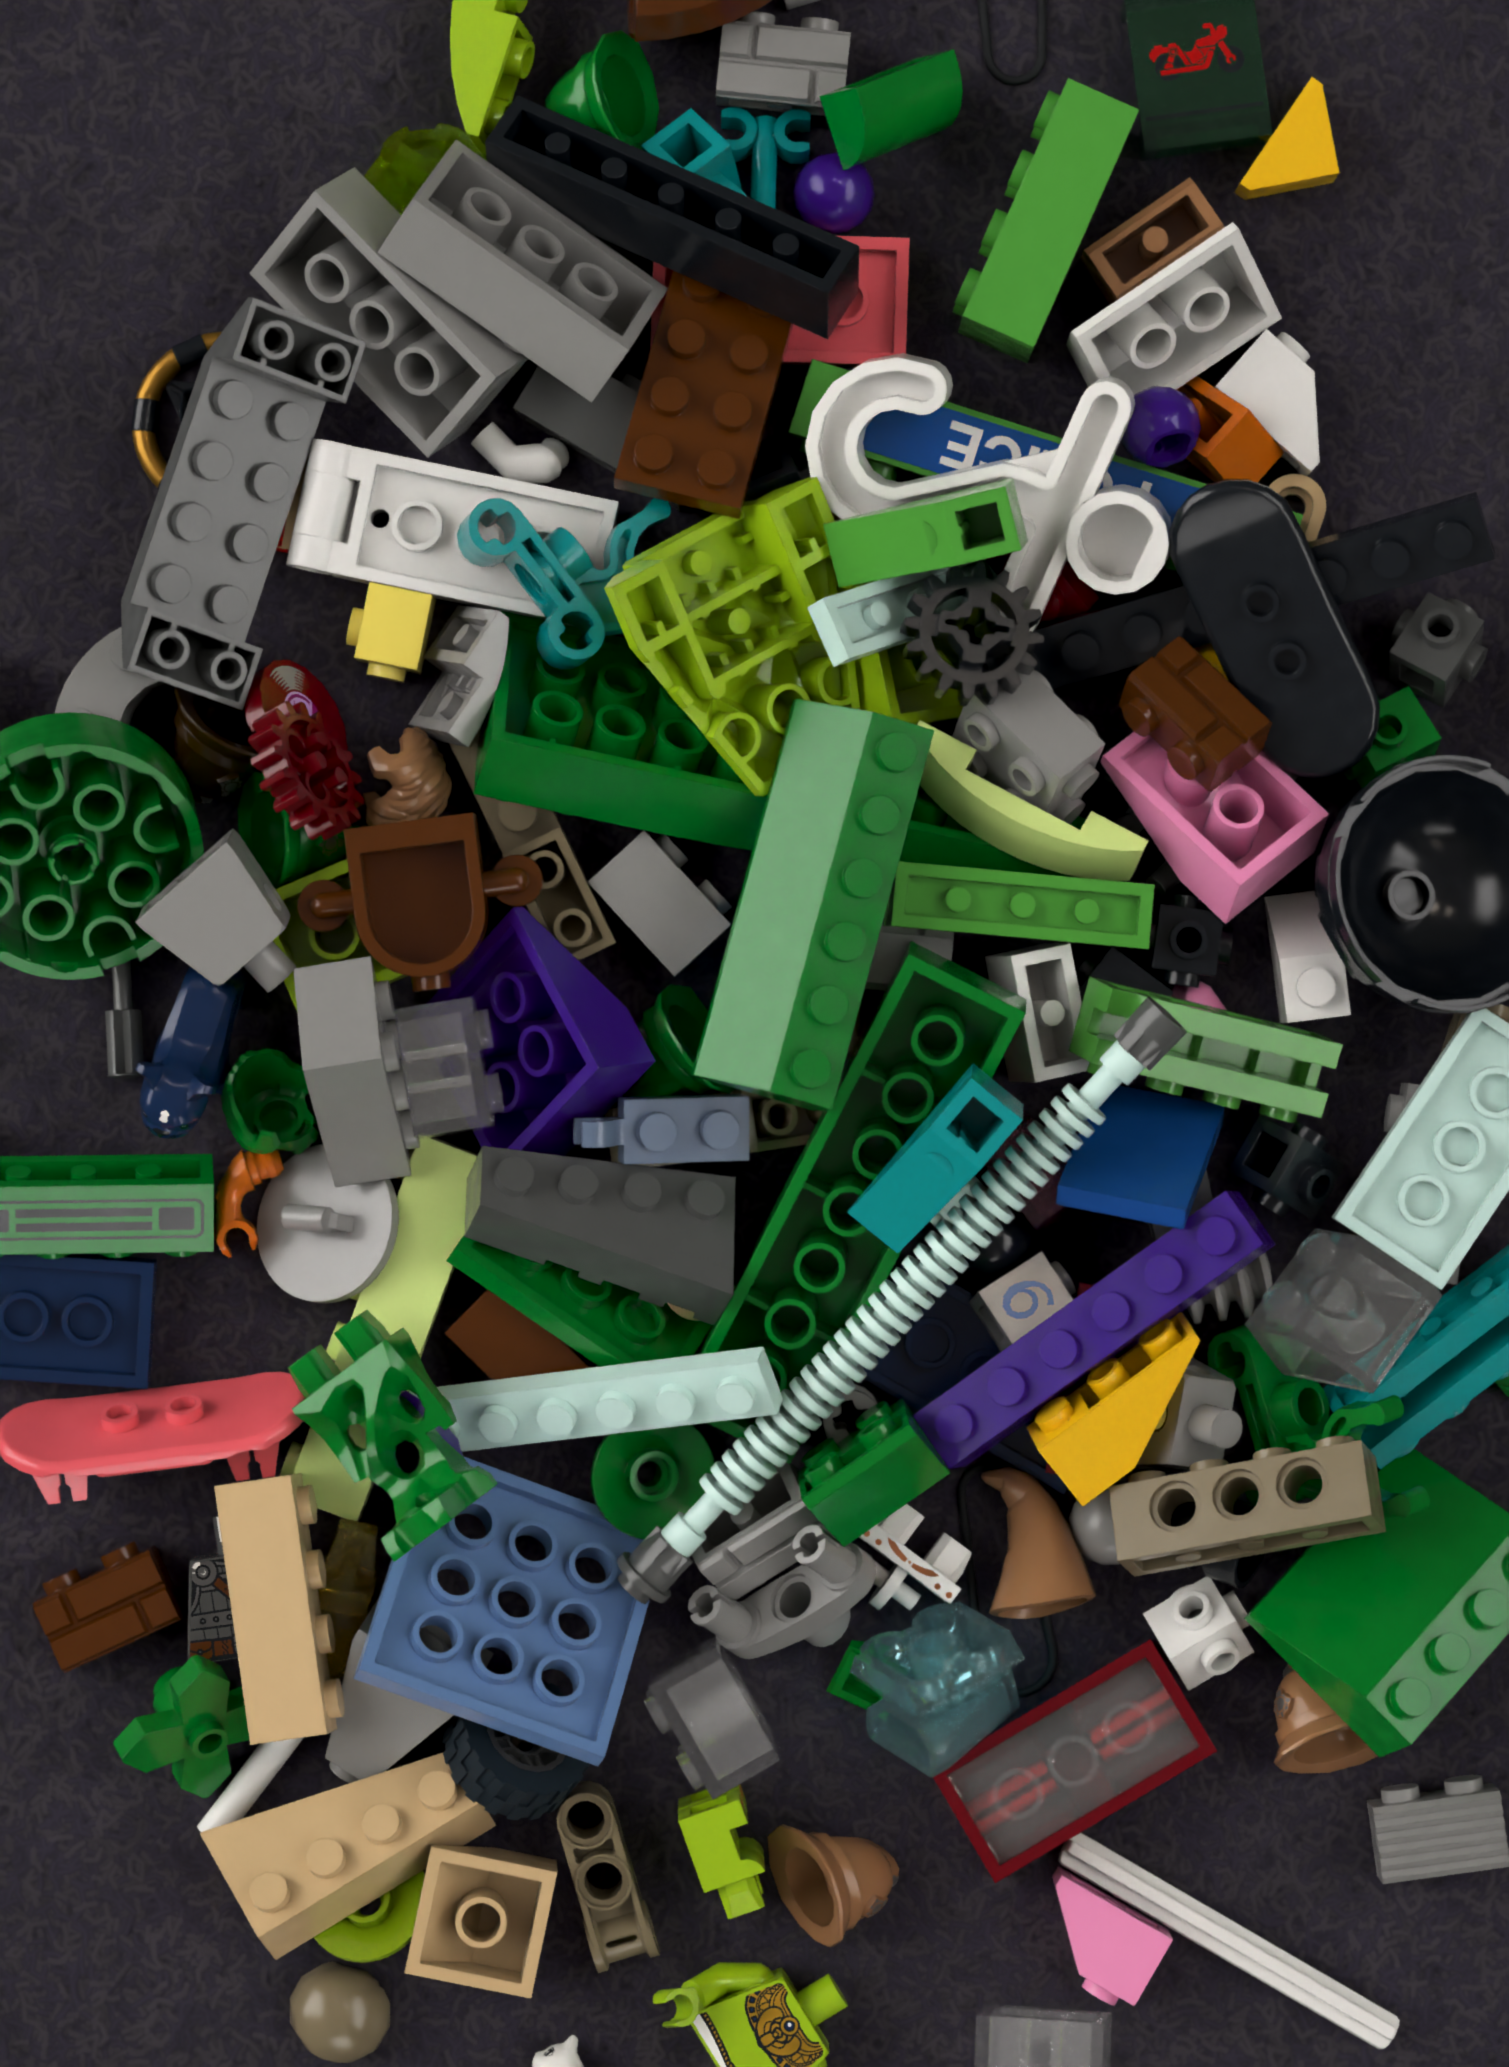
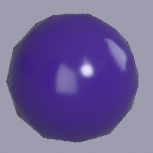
M837 152L821 154L807 162L797 175L793 190L795 206L803 220L831 234L848 232L860 225L870 213L875 197L873 179L865 166L861 163L843 170Z
M1152 386L1134 395L1135 407L1133 415L1121 439L1126 451L1135 461L1153 467H1168L1184 460L1195 447L1201 430L1198 411L1194 403L1185 393L1171 387Z

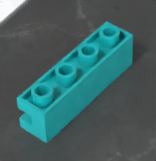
M1509 1245L1323 1388L1333 1413L1337 1409L1356 1401H1379L1391 1395H1396L1401 1399L1404 1405L1402 1417L1381 1426L1367 1425L1362 1432L1361 1440L1375 1455L1376 1463L1380 1470L1395 1458H1400L1410 1453L1422 1437L1444 1420L1454 1418L1462 1413L1474 1397L1495 1381L1509 1376Z

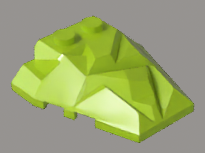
M808 477L775 489L754 501L744 502L740 519L717 513L709 516L626 561L622 565L624 571L613 576L604 587L629 648L654 675L672 699L682 708L755 796H765L768 794L794 699L860 709L855 660L833 667L807 607L822 598L838 593L836 575L823 527L824 523L835 520L817 477Z

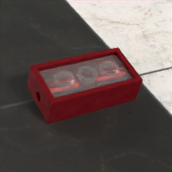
M1150 1639L931 1769L929 1772L992 1879L997 1883L1217 1752V1749Z

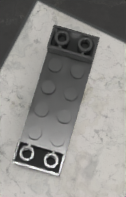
M248 297L204 355L121 599L123 669L243 710L263 651L262 648L245 643L325 404L326 402L346 404L367 342L262 300Z

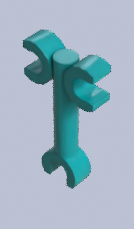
M729 107L721 110V129H736L744 134L743 137L737 140L725 139L731 145L735 162L745 160L752 154L750 198L774 209L776 208L777 155L783 161L790 164H802L809 161L810 143L793 142L787 138V135L795 131L810 132L811 113L802 109H792L784 112L776 119L767 115L754 118L747 110L740 107Z

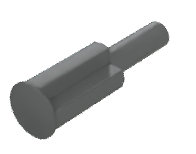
M130 960L124 964L112 967L114 1010L105 1011L107 1077L116 1079L141 1077L142 1075L135 1068L137 1062H144L141 1010L133 1009Z

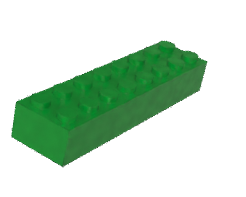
M912 941L909 943L841 1075L832 1110H823L734 1283L731 1300L715 1326L712 1325L698 1354L764 1346L780 1392L783 1389L792 1391L789 1383L794 1377L803 1379L800 1371L805 1365L808 1364L814 1367L811 1359L818 1352L826 1355L823 1351V1346L829 1340L837 1343L834 1334L840 1328L849 1331L845 1322L851 1316L860 1319L857 1309L862 1304L872 1308L868 1298L873 1292L880 1293L879 1286L888 1278L901 1251L897 1254L849 1215L847 1211L973 1063L989 1077H993L1026 1014L1025 998ZM757 1417L708 1423L736 1438L743 1437L745 1439L744 1431L750 1425L758 1427L755 1423ZM786 1453L788 1457L786 1463L791 1464L795 1454L789 1455Z

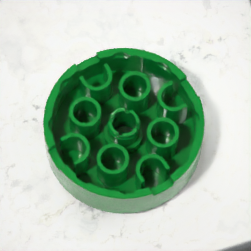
M67 712L37 716L18 722L0 731V962L21 972L38 977L79 980L104 976L103 970L124 964L137 957L142 961L152 955L163 945L135 923L142 908L204 854L194 798L189 784L177 763L161 745L135 727L112 718L89 713ZM79 842L84 844L83 846L74 848L72 851L62 850L63 848L68 846H77Z

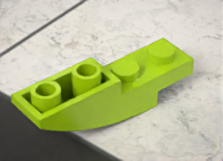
M528 0L452 1L450 53L456 101L466 134L481 154L486 155L485 140L513 102L519 79H525L533 65L535 55L533 37L520 18L515 16V13L523 12Z

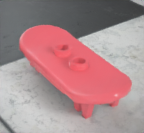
M280 1371L82 1397L44 1399L18 1406L0 1419V1456L6 1463L17 1470L33 1476L48 1505L61 1503V1474H64L65 1483L71 1488L73 1502L87 1500L89 1475H96L102 1478L201 1466L210 1464L213 1460L227 1459L236 1481L250 1480V1450L254 1451L255 1461L260 1464L262 1478L275 1477L280 1441L285 1439L303 1422L294 1414L292 1408L306 1398L298 1389L291 1374Z

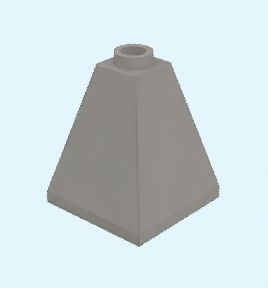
M378 1600L352 1639L342 1682L345 1707L344 1717L336 1718L337 1730L332 1731L330 1734L325 1759L330 1761L329 1767L332 1772L348 1783L385 1772L454 1716L453 1714L353 1679ZM429 1625L420 1629L421 1641L428 1649L435 1652H446L451 1649V1639L442 1628ZM486 1648L481 1650V1660L485 1667H487L494 1654Z

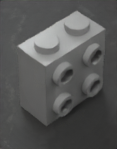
M1035 670L1030 675L1017 672L1022 683L1013 694L1008 693L998 685V697L993 704L987 705L982 699L980 692H974L968 705L963 707L952 735L953 738L977 750L969 771L1071 824L1086 805L1081 800L1083 794L1099 776V772L1095 767L1105 743L1099 738L1095 727L1087 718L1080 714H1075L1054 694L1048 680Z

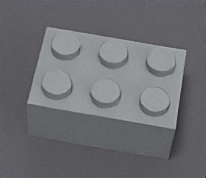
M371 956L294 968L303 1074L335 1188L410 1176L409 1149L420 1148L415 1112L414 1110H407L410 1109L409 1098L414 1097V1086L409 1060H399L405 1058L399 1020L387 1022V1020L395 1019L389 980L377 982Z

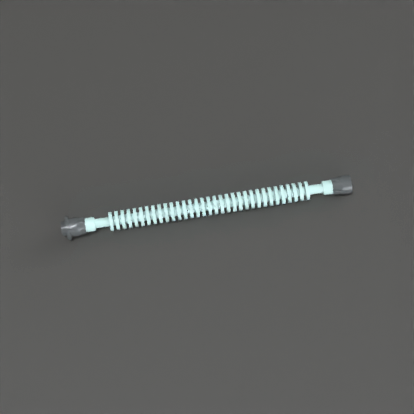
M1148 996L1114 1034L1117 1040L1101 1056L1100 1061L1103 1065L1080 1090L1070 1083L1066 1084L1062 1092L1069 1102L1057 1095L1050 1102L1057 1115L1048 1108H1044L1040 1112L1039 1117L1046 1126L1044 1127L1035 1120L1027 1126V1129L1035 1138L1032 1139L1022 1132L1016 1138V1142L1023 1151L1014 1145H1010L1004 1151L1012 1163L1010 1164L1002 1157H999L993 1163V1166L1000 1176L989 1169L981 1176L989 1188L980 1182L974 1183L970 1191L977 1200L968 1194H964L959 1200V1204L966 1212L953 1206L947 1213L954 1225L942 1218L936 1224V1228L942 1236L934 1231H930L925 1236V1241L932 1249L923 1243H919L913 1249L914 1254L919 1260L908 1255L902 1261V1265L907 1272L896 1267L890 1274L896 1284L885 1279L879 1286L883 1295L873 1292L868 1298V1302L873 1308L862 1304L857 1309L860 1319L851 1316L845 1322L849 1331L840 1328L834 1334L837 1343L829 1340L823 1346V1351L826 1355L818 1352L811 1359L814 1367L806 1364L800 1371L803 1379L794 1377L789 1383L792 1391L788 1389L781 1391L783 1401L777 1415L757 1417L755 1423L758 1427L750 1425L744 1431L746 1439L739 1437L733 1443L735 1451L727 1449L722 1455L723 1462L716 1461L710 1468L712 1474L705 1473L700 1478L699 1483L705 1493L686 1514L678 1512L664 1528L656 1526L632 1553L623 1552L617 1558V1564L622 1571L618 1576V1581L632 1597L643 1604H646L650 1599L658 1603H665L671 1596L669 1588L693 1563L689 1557L706 1540L707 1536L704 1531L724 1510L732 1515H738L743 1510L742 1502L749 1503L755 1497L753 1490L760 1491L766 1485L764 1478L771 1479L777 1473L774 1465L783 1467L788 1461L786 1453L794 1455L798 1451L799 1444L797 1441L805 1443L811 1437L808 1429L816 1431L822 1425L819 1416L827 1419L833 1413L831 1405L839 1407L844 1401V1396L841 1392L846 1395L852 1393L856 1388L852 1379L861 1383L867 1376L864 1368L872 1371L878 1365V1360L874 1355L884 1358L890 1352L886 1343L895 1346L901 1340L896 1330L907 1334L912 1328L908 1318L914 1322L920 1320L924 1314L918 1305L929 1310L935 1303L930 1293L940 1298L946 1292V1288L940 1280L948 1285H952L958 1279L952 1268L963 1273L969 1267L962 1254L971 1261H975L980 1255V1251L974 1243L986 1249L992 1242L985 1230L994 1236H998L1003 1230L1002 1225L996 1218L1005 1224H1009L1015 1218L1007 1206L1009 1205L1018 1212L1026 1206L1019 1193L1030 1200L1038 1193L1030 1181H1033L1040 1187H1043L1049 1181V1178L1041 1169L1043 1168L1052 1175L1056 1174L1060 1169V1165L1053 1156L1066 1163L1072 1154L1065 1144L1074 1150H1078L1083 1145V1141L1076 1132L1078 1131L1086 1138H1089L1095 1132V1129L1087 1120L1090 1119L1099 1126L1106 1120V1116L1099 1107L1123 1082L1129 1086L1144 1068L1151 1070L1179 1042L1187 1031L1166 1009Z

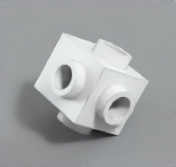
M1205 1576L1194 1584L1179 1588L1170 1598L1143 1613L1188 1691L1215 1675L1227 1673L1240 1660L1254 1653L1252 1646L1242 1629L1250 1625L1244 1619L1247 1615L1245 1609L1233 1590L1221 1596L1214 1582L1209 1577Z

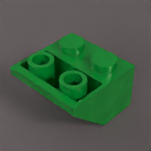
M903 1398L890 1407L886 1401L875 1404L855 1420L854 1424L858 1429L838 1443L833 1438H828L813 1447L801 1459L805 1465L797 1471L801 1500L843 1547L950 1474L949 1468L914 1419L913 1412Z

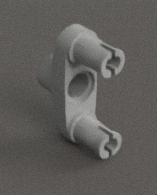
M809 1525L802 1528L796 1534L792 1544L793 1551L797 1553L795 1558L802 1564L801 1566L769 1583L743 1601L737 1602L732 1600L711 1585L700 1587L689 1599L688 1610L693 1613L690 1617L695 1624L703 1626L714 1633L721 1646L740 1658H758L781 1650L803 1639L813 1646L826 1647L834 1644L842 1637L848 1628L851 1617L850 1609L870 1591L876 1575L875 1561L870 1554L852 1542L843 1547L838 1540L827 1534L820 1526Z

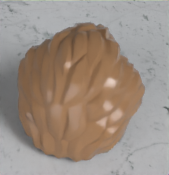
M407 727L404 729L403 735L399 739L400 752L398 754H389L380 746L368 752L367 759L373 777L386 779L392 785V788L382 797L376 792L363 793L367 807L366 823L369 826L438 817L445 810L452 788L451 777L446 772L443 754L438 751L436 743L421 728Z

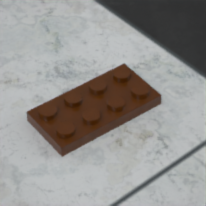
M673 271L615 472L614 488L740 519L793 324Z

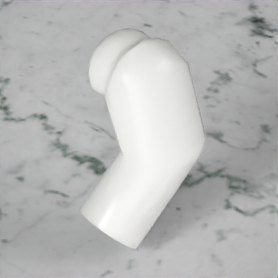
M494 422L484 428L471 443L504 478L533 484L549 483L556 479L569 462L567 447L560 440L545 438L542 443L516 445Z

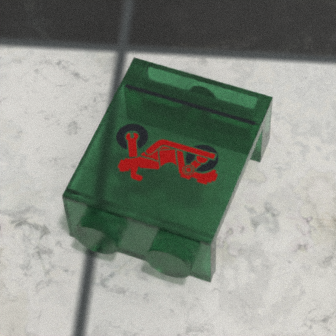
M1254 0L1123 1L1120 13L1122 23H1127L1141 126L1137 136L1141 161L1265 145L1269 141L1273 133Z

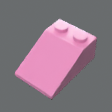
M1132 732L1104 754L1100 762L1178 879L1225 924L1314 853L1329 813L1270 760L1263 751L1239 771H1234L1229 779L1212 792H1208L1195 778L1187 780L1181 777L1171 766L1167 751L1150 735L1143 737Z

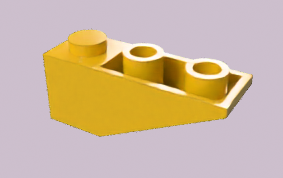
M1182 1312L1170 1320L1164 1319L1140 1336L1139 1343L1118 1359L1110 1358L1096 1367L1088 1375L1087 1382L1066 1398L1057 1397L1046 1403L1037 1412L1035 1421L1026 1427L1037 1450L1082 1507L1136 1467L1201 1340Z

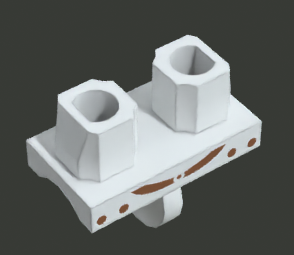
M906 1504L859 1537L894 1563V1566L888 1571L875 1561L876 1575L874 1584L878 1587L868 1603L877 1610H880L892 1597L910 1611L921 1595L903 1582L908 1574L944 1602L951 1604L962 1589L955 1583L963 1574L972 1552L943 1532L924 1559L920 1558L904 1545L925 1517Z

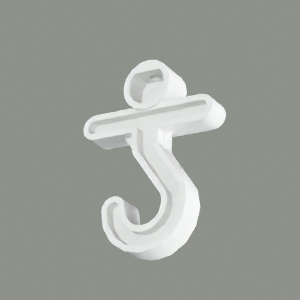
M905 353L868 359L832 382L812 411L805 444L810 477L818 478L831 512L841 519L1013 478L1028 542L1022 550L1011 553L1004 570L1010 572L1006 588L1012 593L1025 586L1030 590L1022 603L1024 610L1040 609L1043 615L1067 559L1078 578L1094 590L1118 595L1135 592L1152 582L1169 558L1171 519L1160 500L1143 488L1126 484L1103 487L1099 490L1135 407L1134 393L1129 385L1121 379L1113 377L1100 378L1086 389L1080 398L1058 449L1014 459L1007 458L905 482L885 479L873 470L865 457L863 445L865 431L873 417L881 412L900 410L917 415H926L933 413L943 406L951 396L953 388L951 374L943 364L935 360ZM993 604L1002 617L1007 618L1001 609ZM1039 621L1036 625L1031 627L1029 631L1033 632L1035 628L1038 626Z

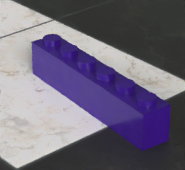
M1226 1190L1189 1216L1184 1229H1171L915 1413L913 1417L949 1469L965 1467L1033 1419L1046 1403L1057 1397L1065 1396L1085 1382L1090 1372L1110 1358H1118L1139 1343V1338L1164 1319L1170 1320L1178 1313L1187 1309L1276 1244L1240 1192Z

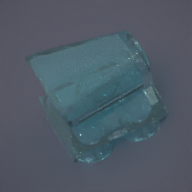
M957 1601L953 1604L942 1603L932 1605L921 1610L913 1618L912 1626L903 1631H889L872 1636L860 1647V1654L854 1657L850 1672L883 1698L869 1706L866 1710V1728L869 1737L883 1748L933 1778L949 1769L1020 1709V1700L1013 1669L1025 1660V1657L1010 1630L962 1602Z

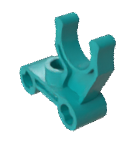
M501 498L487 499L479 503L464 519L457 533L458 547L468 561L480 567H494L502 562L505 563L547 618L540 625L536 636L537 649L542 659L550 666L561 670L574 669L586 662L599 650L605 636L623 634L604 587L613 576L624 571L622 565L634 557L637 540L642 532L667 519L671 514V506L668 501L653 498L641 512L613 528L603 552V570H598L593 566L582 545L569 531L558 527L542 539L523 513L512 502ZM480 521L485 527H490L496 523L504 533V545L496 538L488 542L484 541L478 532V522ZM563 623L572 624L580 630L582 636L576 642L579 650L568 648L561 642L559 636L565 631Z

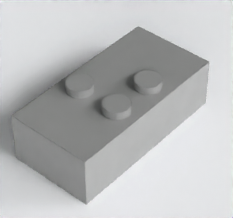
M457 139L412 198L377 252L500 338L507 348L518 354H523L591 403L628 353L668 290L663 284Z
M354 167L319 187L311 194L249 274L284 310L367 342L354 382L429 458L470 428L528 358L507 348L500 338L377 253L401 217V214Z

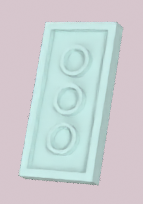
M1487 1008L1466 1015L1332 1216L1337 1222L1440 1290L1444 1288L1509 1191V1023Z

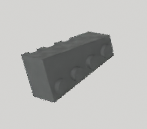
M482 1146L467 1177L464 1237L543 1265L549 1260L579 1271L577 1277L599 1285L602 1284L603 1280L639 1292L638 1299L661 1307L667 1302L694 1312V1319L715 1326L733 1296L736 1177Z

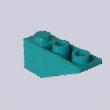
M973 1063L849 1208L847 1213L898 1254L982 1169L1023 1121L1024 1104Z

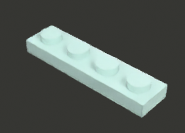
M985 559L958 565L964 577H968L971 575L977 562H982L985 565L986 578L995 580L997 574ZM949 567L877 580L822 598L807 607L833 667L915 640L914 637L900 633V626L903 620L907 617L916 616L907 608V605L914 593L927 597L923 584L931 574L940 578L945 584L946 572ZM962 596L947 600L933 614H940L941 610L954 611L962 602Z

